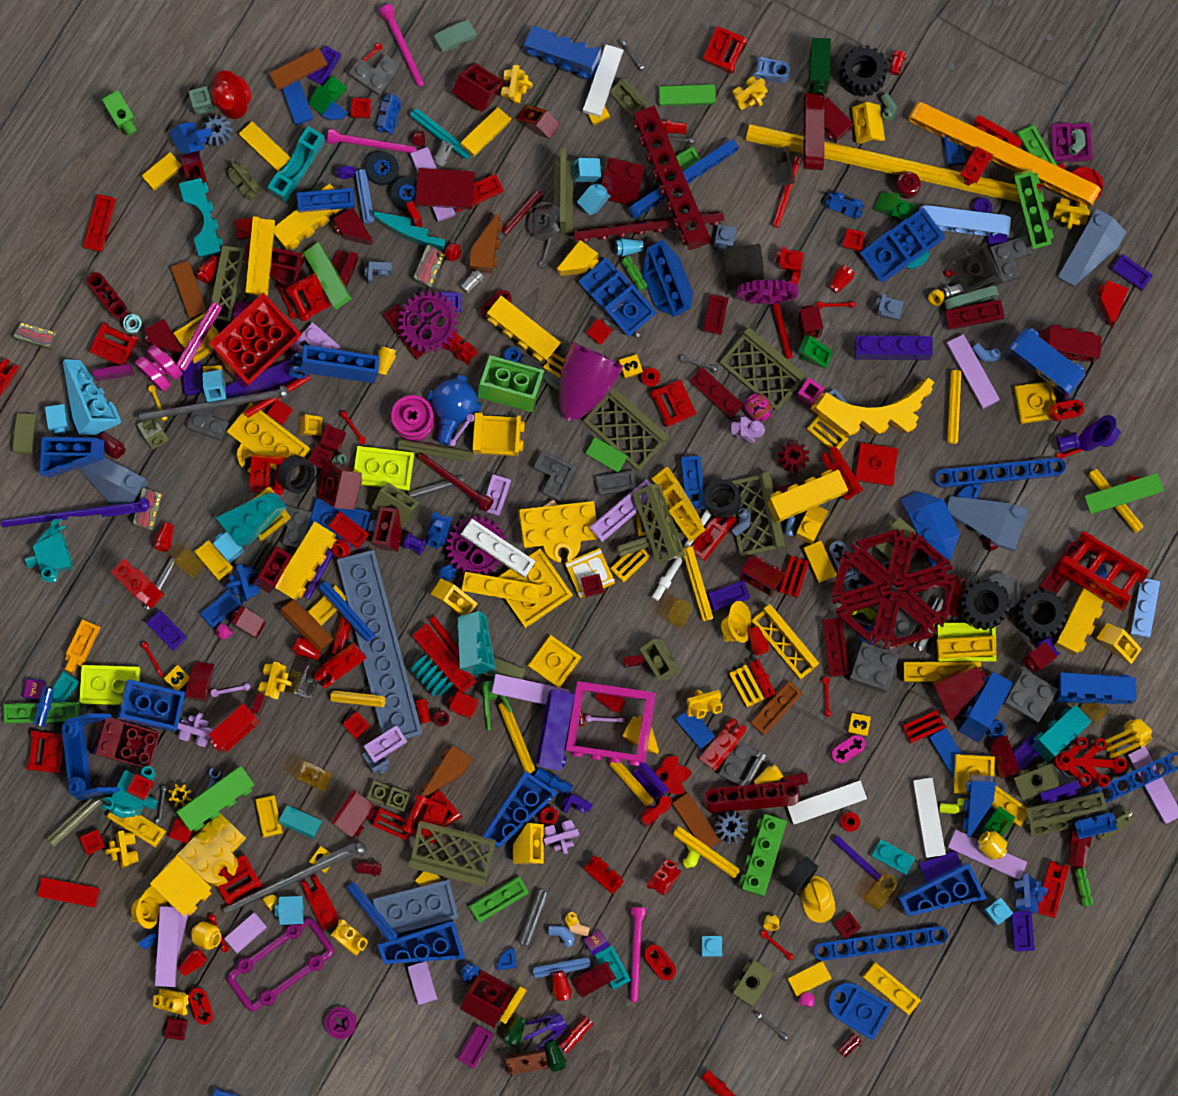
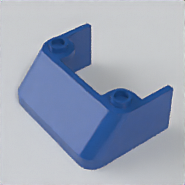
M1025 328L1008 347L1003 357L1007 360L1013 354L1064 394L1060 402H1064L1069 398L1086 375L1084 373L1085 369L1080 364L1072 363L1041 339L1039 333L1033 328Z
M85 714L67 719L62 725L69 791L77 800H88L120 791V787L91 788L84 725L109 719L111 714Z

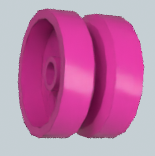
M153 344L147 350V355L153 362L151 363L146 357L141 356L135 362V365L164 393L171 387L170 381L165 375L177 381L183 373L165 352H162Z
M416 395L405 396L399 399L393 406L391 413L392 423L395 431L401 438L409 441H421L432 432L434 414L429 402L424 398Z

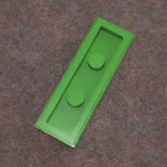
M715 85L659 87L660 106L715 105Z
M1034 124L1017 132V136L1022 140V145L1026 152L1057 166Z
M519 876L469 907L478 923H481L528 895L529 891Z

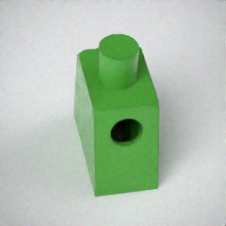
M118 90L102 99L105 108L119 130L124 129L127 136L137 132L133 124L135 118ZM121 115H125V118L120 119L119 117Z

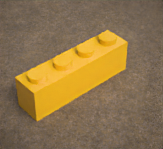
M329 183L322 190H332L334 188ZM296 209L275 226L274 237L285 250H293L299 246L302 239L312 236L316 228L326 225L330 217L334 214L338 215L344 209L301 213Z
M502 296L499 297L486 314L487 321L494 327L499 326L503 329L502 333L510 339L513 337L517 340V345L525 351L527 349L531 351L533 358L539 362L543 361L546 363L561 343Z
M832 469L822 473V477L818 479L811 477L805 480V484L801 486L795 484L787 488V492L781 493V491L770 495L771 498L767 501V505L775 522H781L844 495L848 489L839 470L832 472Z
M314 521L275 588L294 600H297L298 597L301 598L306 591L305 585L308 581L311 582L316 575V567L318 564L321 566L325 561L326 555L324 554L328 548L332 549L336 543V534Z
M1082 588L1054 646L1074 656L1078 652L1082 653L1087 644L1084 640L1087 635L1090 636L1095 628L1093 622L1095 618L1099 619L1103 612L1101 606L1105 600Z

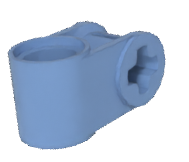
M758 57L756 59L757 68L753 76L758 80L762 78L764 81L784 83L789 79L790 67L786 62L765 57ZM784 70L786 73L779 75L777 71Z

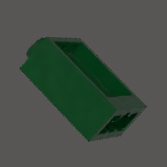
M812 38L809 53L808 93L827 94L830 82L831 38Z

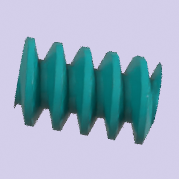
M427 654L414 664L411 672H418L416 678H423L421 684H427L426 690H432V697L440 696L453 683H445L448 677H440L443 671L436 672L438 665L431 667L433 659L426 661Z

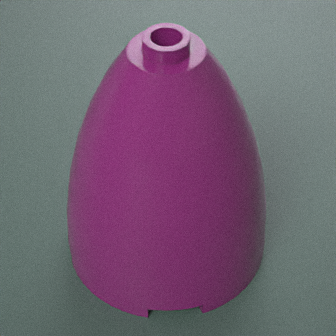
M572 342L566 355L560 378L559 404L560 412L563 413L562 417L573 422L574 419H580L595 408L610 391L624 365L614 362L607 356L583 345L580 348L577 343Z

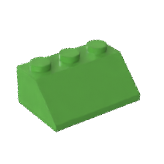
M490 355L479 385L478 398L533 413L544 370Z

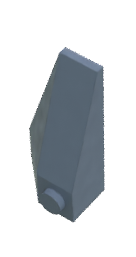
M1096 209L1061 270L1058 279L1073 287L1076 286L1119 247L1126 231L1113 217Z
M105 457L101 461L78 468L111 505L138 502L142 488H146L149 484L145 478Z
M950 496L947 505L954 519L963 525L971 526L980 536L982 534L991 539V543L1015 551L1028 509L1010 503Z

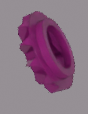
M344 1007L331 1010L325 1019L327 1032L336 1039L348 1038L356 1029L357 1020L354 1013ZM336 1016L341 1020L348 1017L344 1023L347 1030L342 1027L334 1029L338 1024Z

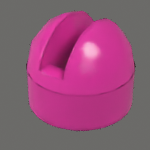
M220 623L216 630V635L223 640L229 638L233 633L224 623Z
M805 992L799 997L798 1003L813 1008L815 998L810 992Z

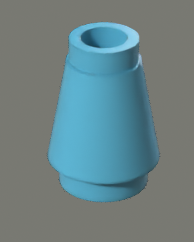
M620 238V240L615 241L616 255H621V257L643 252L642 240Z

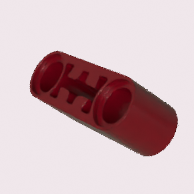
M91 273L87 278L89 287L112 317L118 322H123V319L130 314L127 306L101 273ZM95 280H102L99 286H93ZM104 291L113 299L114 302L112 304L103 294ZM117 309H124V312L121 315L115 314Z

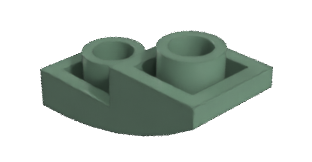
M466 20L444 29L434 35L433 38L440 51L445 52L458 48L459 43L475 39L477 34L470 21Z

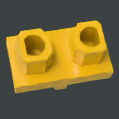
M513 65V69L504 71V80L511 83L510 87H503L501 90V96L512 100L515 104H520L521 95L526 94V90L531 89L533 83L528 81L529 76L525 75V71L519 69V65Z
M752 76L746 82L747 89L743 90L741 87H737L732 91L737 106L741 111L747 106L751 107L754 104L758 107L763 105L761 99L765 97V93L768 91L762 78L758 80Z
M1061 198L1059 203L1056 204L1053 219L1067 223V229H1071L1072 224L1086 225L1090 209H1087L1086 205L1079 202L1076 204V207L1069 206L1070 201Z
M279 662L265 664L263 672L270 677L268 683H260L258 691L272 699L278 700L280 692H284L285 686L292 685V682L287 680L288 673H285L287 666Z
M696 690L694 697L687 698L688 710L686 714L689 717L695 716L697 719L704 718L708 711H712L715 714L721 713V692L715 690L703 694L701 690Z
M118 831L115 834L117 848L115 841H110V849L105 850V854H111L112 861H117L118 853L122 869L138 862L139 859L137 851L127 852L126 845L136 843L135 834Z
M341 919L335 931L330 935L338 944L355 956L360 951H364L368 944L364 936Z
M159 989V995H154L153 1007L180 1015H187L186 1005L189 1003V995L182 992Z

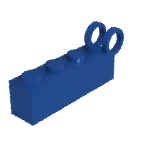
M304 345L302 353L291 355L290 361L300 366L291 367L289 375L293 378L303 379L309 373L375 383L380 356ZM294 371H301L303 374H296Z

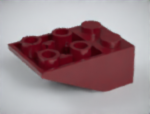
M114 718L98 721L89 754L139 768L151 767L160 732Z

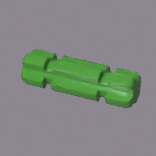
M627 256L622 259V264L624 268H627L626 271L633 283H636V288L639 291L647 288V283L644 279L642 280V275L636 265H633L632 258Z
M1076 869L1075 875L1078 878L1077 884L1080 896H1082V905L1084 907L1093 905V899L1090 897L1091 890L1088 878H1086V869Z

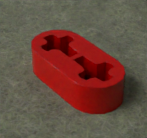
M1079 400L1059 402L1049 408L1048 414L1056 422L1074 419L1084 413V405ZM1071 407L1076 408V407H1077V411H1075V410L1070 411L1069 408H1071ZM1055 410H1063V413L1060 415L1058 413L1056 414Z
M195 988L189 995L195 1019L199 1024L208 1025L214 1018L208 994L204 989ZM196 992L204 995L201 998L202 1005H199L198 1000L193 999L196 996ZM201 1008H204L205 1013L210 1014L207 1017V1021L199 1018L202 1015Z

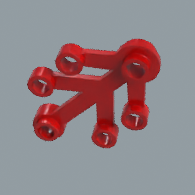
M1079 737L1075 741V745L1068 752H1059L1054 758L1056 768L1061 771L1068 770L1083 787L1091 783V777L1101 788H1105L1110 783V778L1107 775H1101L1094 767L1110 768L1115 774H1121L1127 768V762L1122 757H1116L1113 760L1092 759L1099 751L1106 748L1107 743L1103 738H1098L1094 742L1093 747L1082 758L1073 757L1079 750H1084L1088 746V740L1085 737ZM1079 741H1082L1084 746L1080 745ZM1075 766H1081L1088 774H1082ZM1082 778H1086V779H1087V783L1084 782V781L1082 780ZM1101 779H1104L1106 784L1102 783Z

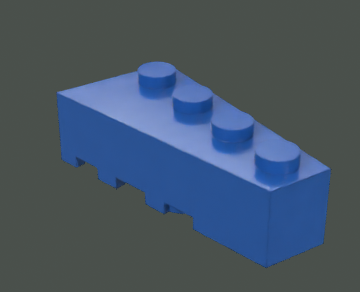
M532 26L524 43V52L528 56L541 58L543 62L549 65L555 64L565 72L571 71L576 73L581 79L592 80L601 60V48L595 46L594 49L587 47V43L580 41L576 44L569 37L560 36L558 38L554 32Z
M1061 672L1055 679V688L1058 689L1055 694V703L1133 704L1136 701V678H1132L1130 675L1111 676L1109 674L1091 675Z
M525 771L482 837L496 840L494 847L500 848L555 797L558 792Z
M963 863L896 897L906 916L987 899L970 863Z
M454 920L397 937L392 942L387 940L378 943L384 964L465 959Z

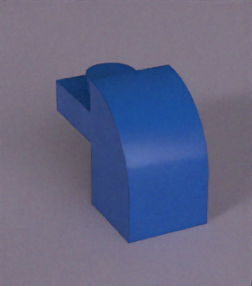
M194 121L180 124L170 131L177 149L186 154L204 150L203 144L207 142V138L212 136L210 128L197 131Z

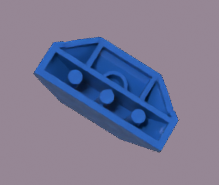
M661 240L647 248L643 276L655 307L676 317L691 309L693 291L679 256L664 240Z
M916 492L901 499L915 531L946 559L951 561L960 533L944 499L921 492ZM927 555L931 566L934 567L936 562Z

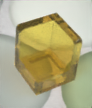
M187 548L174 561L175 565L193 580L205 567V564Z
M676 597L666 621L684 629L693 605Z
M1083 703L1079 707L1092 721L1091 724L1093 726L1110 710L1105 704L1101 707L1098 703Z

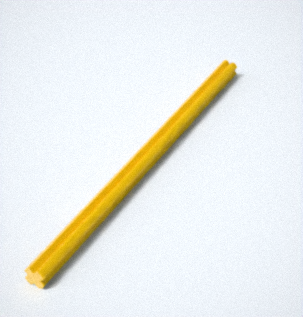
M749 124L746 141L803 153V136ZM824 141L825 159L899 176L905 172H913L920 177L921 181L1021 203L1015 184L980 177L977 184L973 183L967 186L964 184V177L960 176L961 172Z

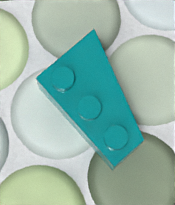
M267 493L216 517V519L238 546H247L287 506L276 493Z

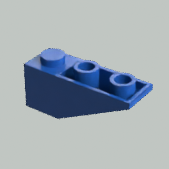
M970 775V781H966V793H969L968 800L964 802V811L967 812V818H963L962 829L966 831L967 837L972 835L994 802L996 785L994 776Z

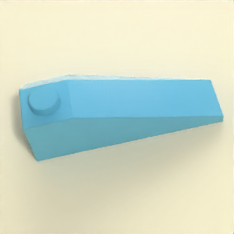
M65 359L63 366L72 418L79 435H96L119 425L121 419L116 407L112 402L106 400L103 395L105 392L102 388L98 389L92 381L93 376L82 361Z

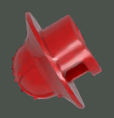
M228 70L218 72L213 78L212 104L217 106L222 114L230 119L243 117L252 98L246 81Z

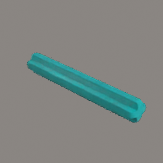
M419 109L412 111L411 118L441 141L444 140L446 143L450 142L453 144L452 149L464 159L470 158L471 155L460 146V141Z

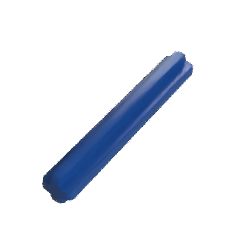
M323 582L319 586L321 592L365 641H371L375 636L374 633L328 582Z
M354 882L348 885V892L389 942L394 941L397 938L396 932Z

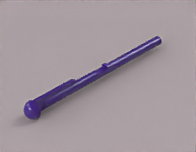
M141 497V501L6 519L1 520L2 527L48 522L55 519L68 520L69 516L85 517L102 514L101 517L146 512L150 508V502L147 498Z

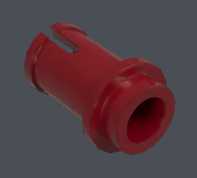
M801 771L799 774L784 775V782L792 781L798 785H803V787L805 784H809L807 772L803 773Z
M358 861L356 872L370 874L374 877L380 876L382 864H378L377 861L375 863Z
M854 1033L849 1035V1038L837 1050L847 1058L857 1046H861L860 1043L863 1041Z

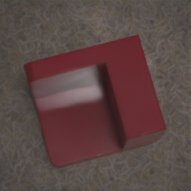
M327 423L320 446L339 454L346 432L333 428L331 424Z

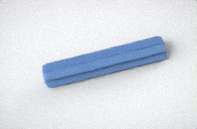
M360 169L355 174L363 222L370 224L374 222V214L366 170Z
M586 957L534 967L533 975L535 978L550 976L558 970H563L566 973L590 968V959Z

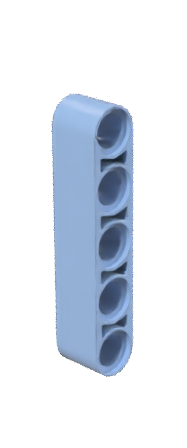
M929 205L919 207V210L923 207L927 210L942 231L988 236L991 232L992 236L1002 233L1006 238L1009 237L1011 217Z

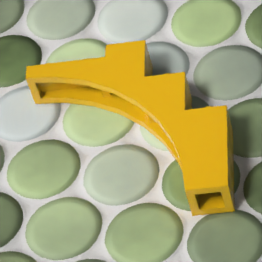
M930 378L922 379L902 399L890 405L875 408L853 406L838 400L826 392L820 394L811 410L844 436L855 435L861 427L859 424L873 435L883 434L889 427V424L901 433L912 432L917 426L916 421L919 417L913 412H917L920 409L923 398L932 392L934 381Z

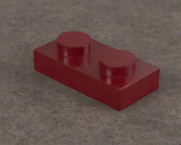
M1007 735L987 742L992 756L995 757V764L1001 779L1021 772Z
M604 962L574 979L573 982L583 998L614 981L616 977L609 963Z

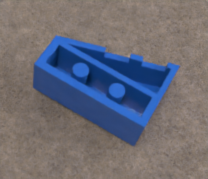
M42 437L40 475L50 478L103 460L104 440L98 438Z
M994 671L990 677L986 676L984 678L985 684L982 686L983 689L975 694L972 700L975 703L972 707H968L964 714L966 719L959 729L960 733L977 743L980 742L990 728L1014 684Z

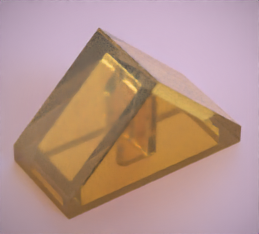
M302 760L295 779L325 792L333 774Z

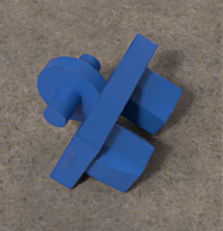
M433 512L426 539L428 546L436 549L439 546H445L452 517L441 516L437 512Z
M242 564L237 565L233 569L234 575L229 576L230 583L225 586L226 590H232L234 595L240 594L241 601L244 603L258 595L260 591L259 587L254 584L248 585L247 579L254 577L253 567H243Z
M1023 874V879L1015 881L1016 892L1024 893L1023 898L1016 900V906L1020 911L1029 910L1033 914L1039 913L1038 902H1042V896L1048 894L1047 888L1041 887V882H1036V879L1031 878L1030 874Z

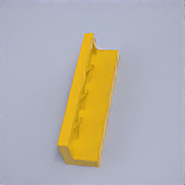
M253 216L246 293L249 295L260 296L264 292L268 296L275 220L261 219Z
M771 604L766 606L760 614L751 620L755 626H759L767 641L800 680L819 665L817 659ZM766 615L771 621L770 628L762 627L757 621ZM772 631L780 632L783 635L782 643L772 640ZM784 646L793 647L795 649V657H787L784 654ZM797 661H805L809 666L802 674L796 668Z

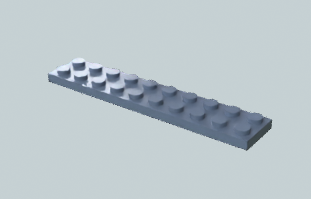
M371 550L337 559L348 604L375 635L371 641L367 642L356 631L359 647L367 657L363 662L372 695L384 696L386 699L384 707H375L381 732L384 734L397 725L405 739L421 736L423 734L375 551Z

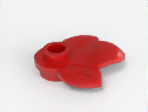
M678 756L667 757L663 761L662 767L654 771L658 777L661 773L666 775V779L661 781L669 789V793L677 795L685 792L682 782L686 781L692 773L687 767L678 765Z

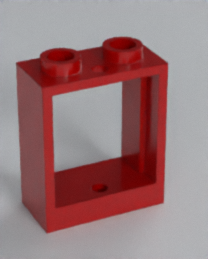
M243 703L208 734L212 738L209 742L219 752L223 750L227 753L261 722Z

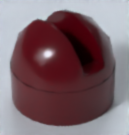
M417 131L412 134L411 142L413 145L425 146V134L423 131Z
M988 537L984 538V545L989 552L999 547L991 543V539Z
M445 711L435 713L433 716L434 724L438 727L447 725L449 722L448 713ZM444 718L445 721L438 722L437 719Z

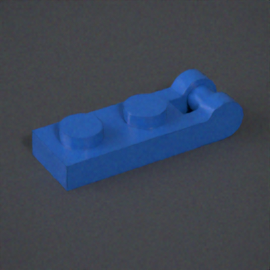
M700 456L681 457L684 491L690 501L691 495H698L699 500L691 501L694 508L705 509Z

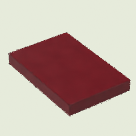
M419 168L416 206L472 209L475 172Z

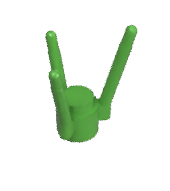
M486 681L481 684L488 731L491 730L489 700L498 697L496 694H491L493 681ZM501 696L508 711L512 712L507 698Z

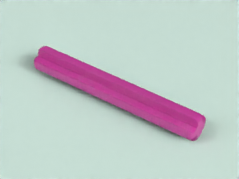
M213 302L176 363L179 369L183 371L187 369L222 309L219 304Z

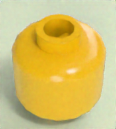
M1130 719L1123 726L1125 728L1124 731L1137 727L1144 745L1140 746L1141 748L1146 746L1152 739V730L1142 719L1134 721ZM1134 732L1124 736V738L1128 739L1135 734ZM1136 739V740H1133V741H1131V742H1129V743H1130L1131 745H1134V744L1138 743V741H1137V739Z
M986 831L978 840V849L990 860L1001 859L1007 853V841L996 831Z
M202 921L194 926L191 931L192 942L203 949L211 950L217 947L221 941L219 928L211 923Z

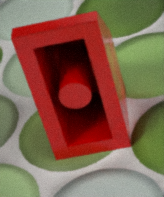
M1107 280L1105 285L1101 284L1097 295L1100 296L1098 303L1108 325L1113 327L1129 288Z

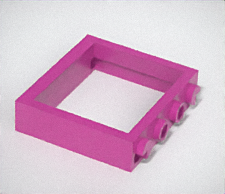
M577 681L566 751L571 752V756L583 758V754L590 755V759L602 760V757L609 758V762L620 763L621 760L628 761V765L639 766V763L645 764L657 694L648 691ZM584 692L645 701L637 755L575 746Z

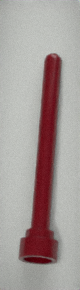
M420 453L418 455L420 461L477 501L478 507L481 510L487 512L492 507L494 499L488 495H480L425 454Z

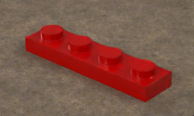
M425 624L412 635L461 693L464 694L477 683L470 673L460 669V661L428 624Z

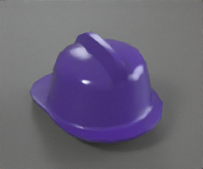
M1106 415L1086 428L1079 436V448L1084 451H1091L1099 446L1110 447L1113 445L1121 433L1116 427V419L1111 415Z

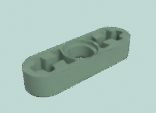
M990 286L949 298L944 303L947 310H952L994 299L999 296L996 286Z

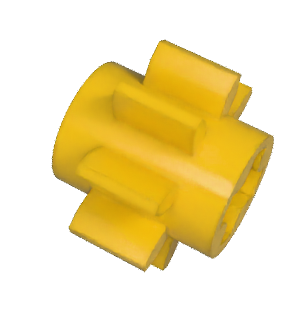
M175 784L176 789L173 791L169 790L172 797L168 800L170 802L176 801L174 804L176 808L179 804L184 806L187 801L192 800L189 798V794L193 792L191 790L186 791L187 785L185 784L182 788ZM178 792L185 794L182 796L183 800L176 798L179 796Z

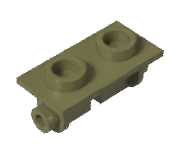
M232 163L233 167L227 171L229 173L228 176L236 186L241 182L243 183L239 190L246 199L253 200L256 197L255 193H263L260 183L249 175V170L245 165Z
M1124 805L1112 812L1114 813L1118 830L1098 834L1097 836L1101 842L1134 822L1132 812L1129 809L1127 810Z

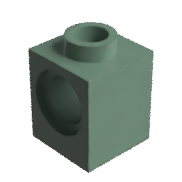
M207 86L189 91L196 115L214 111Z

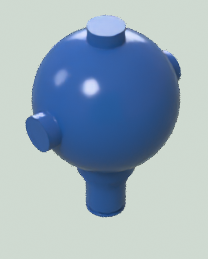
M457 375L456 379L447 380L440 384L436 390H430L428 401H432L434 412L440 419V431L437 442L440 444L449 445L454 430H457L458 424L465 423L468 414L474 415L481 411L482 403L478 402L476 392L467 383L468 378L465 376Z

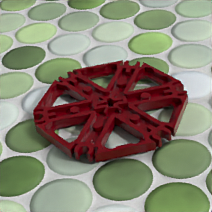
M898 529L855 541V544L851 545L855 552L849 554L845 551V557L843 555L841 557L832 598H834L832 599L833 604L840 603L842 605L835 609L836 613H839L837 616L870 645L874 638V647L877 646L878 641H883L884 649H887L888 642L891 641L889 650L931 638L933 634L936 635L937 630L933 626L938 624L943 628L944 622H947L956 583L955 574L948 575L946 573L948 570H952V565H949L950 561L918 533L915 540H913L914 532L912 531L910 537L905 538L903 536V529L900 531L899 537H897ZM887 542L893 544L894 548L888 570L867 552L870 547ZM916 549L923 550L936 562L934 567L908 574L912 554ZM850 568L856 569L872 583V585L848 592L843 590L846 572ZM891 585L899 587L897 589V593L889 591L891 589ZM942 587L945 590V596L941 610L935 612L916 593ZM880 604L875 627L872 631L865 630L852 618L854 611ZM899 609H902L920 625L921 629L918 633L901 638L894 635Z

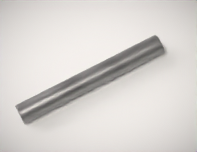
M463 475L457 477L459 480L465 483ZM446 480L408 493L410 497L416 498L455 485Z
M173 557L170 558L156 583L160 590L164 587L178 562ZM146 604L144 605L143 608L149 611L151 610V608L148 607Z

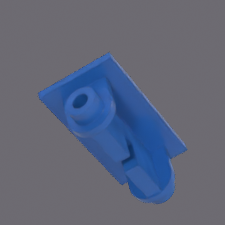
M391 93V96L386 95L383 98L380 111L386 114H379L376 124L378 132L383 133L386 130L390 135H393L396 128L398 112L401 109V100L393 93Z
M838 191L829 193L832 199L828 198L825 205L828 206V209L841 213L844 206L846 207L845 215L854 219L861 218L863 211H860V208H865V205L862 204L863 201L853 197L852 200L844 198L845 194Z
M1109 812L1093 818L1078 819V821L1074 822L1079 839L1118 830L1114 813Z

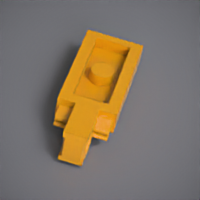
M82 619L66 652L65 660L69 661L65 668L67 672L74 674L78 665L82 667L83 663H85L101 629L99 626Z

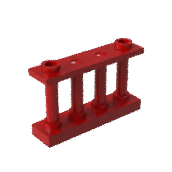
M1083 531L1076 543L1080 546L1072 558L1065 555L1057 572L1119 610L1124 611L1132 598L1128 592L1136 581L1143 584L1149 570ZM1086 551L1097 556L1088 569L1078 563ZM1103 560L1113 566L1105 579L1095 574ZM1119 571L1130 576L1122 589L1112 584Z

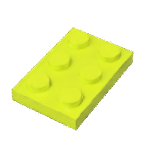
M357 446L354 469L362 473L361 486L383 488L387 483H390L399 490L410 491L415 454L413 452Z
M944 623L943 628L937 624V639L995 635L996 642V626L992 629L982 630V628L975 629V626H969L967 623ZM996 655L938 659V662L997 661Z
M82 665L79 702L82 705L120 706L125 682L128 679L140 682L141 668Z

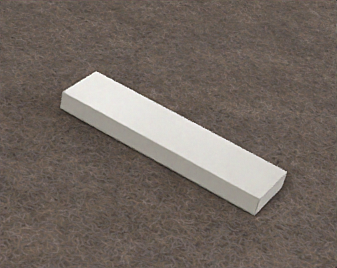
M605 45L583 113L601 118L623 55V49Z
M473 519L470 520L461 534L462 537L524 578L536 562Z
M933 778L914 780L913 786L925 857L946 855Z
M857 781L800 801L796 805L787 806L792 823L795 825L864 801L867 797L861 781Z

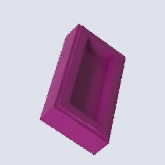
M130 364L93 370V377L96 381L134 375Z
M477 1025L457 1060L475 1069L494 1034Z

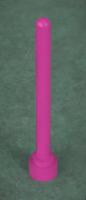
M387 4L379 9V13L382 18L388 21L417 86L421 87L424 84L423 79L394 19L395 10L392 4Z
M329 129L328 144L335 145V143L345 142L406 153L417 151L415 146L343 135L335 129Z
M631 907L632 919H634L630 1001L633 1003L638 1000L642 920H644L647 908Z

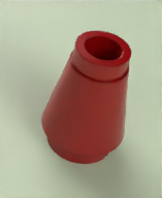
M212 255L197 270L196 277L205 284H209L210 281L212 282L218 270L220 259Z
M843 264L841 268H838L829 288L839 293L854 279L855 272Z
M167 522L163 523L153 541L154 549L168 552L172 548L174 525Z
M759 626L749 629L751 649L755 656L769 652L770 644Z
M299 637L292 648L296 655L317 661L321 654L306 638L302 639Z
M597 694L595 698L613 713L615 711L620 713L626 702V699L622 697Z
M197 948L188 954L178 967V970L182 975L187 976L205 965L208 958L202 950Z
M558 970L553 972V996L556 997V1001L570 999L572 990L564 971Z

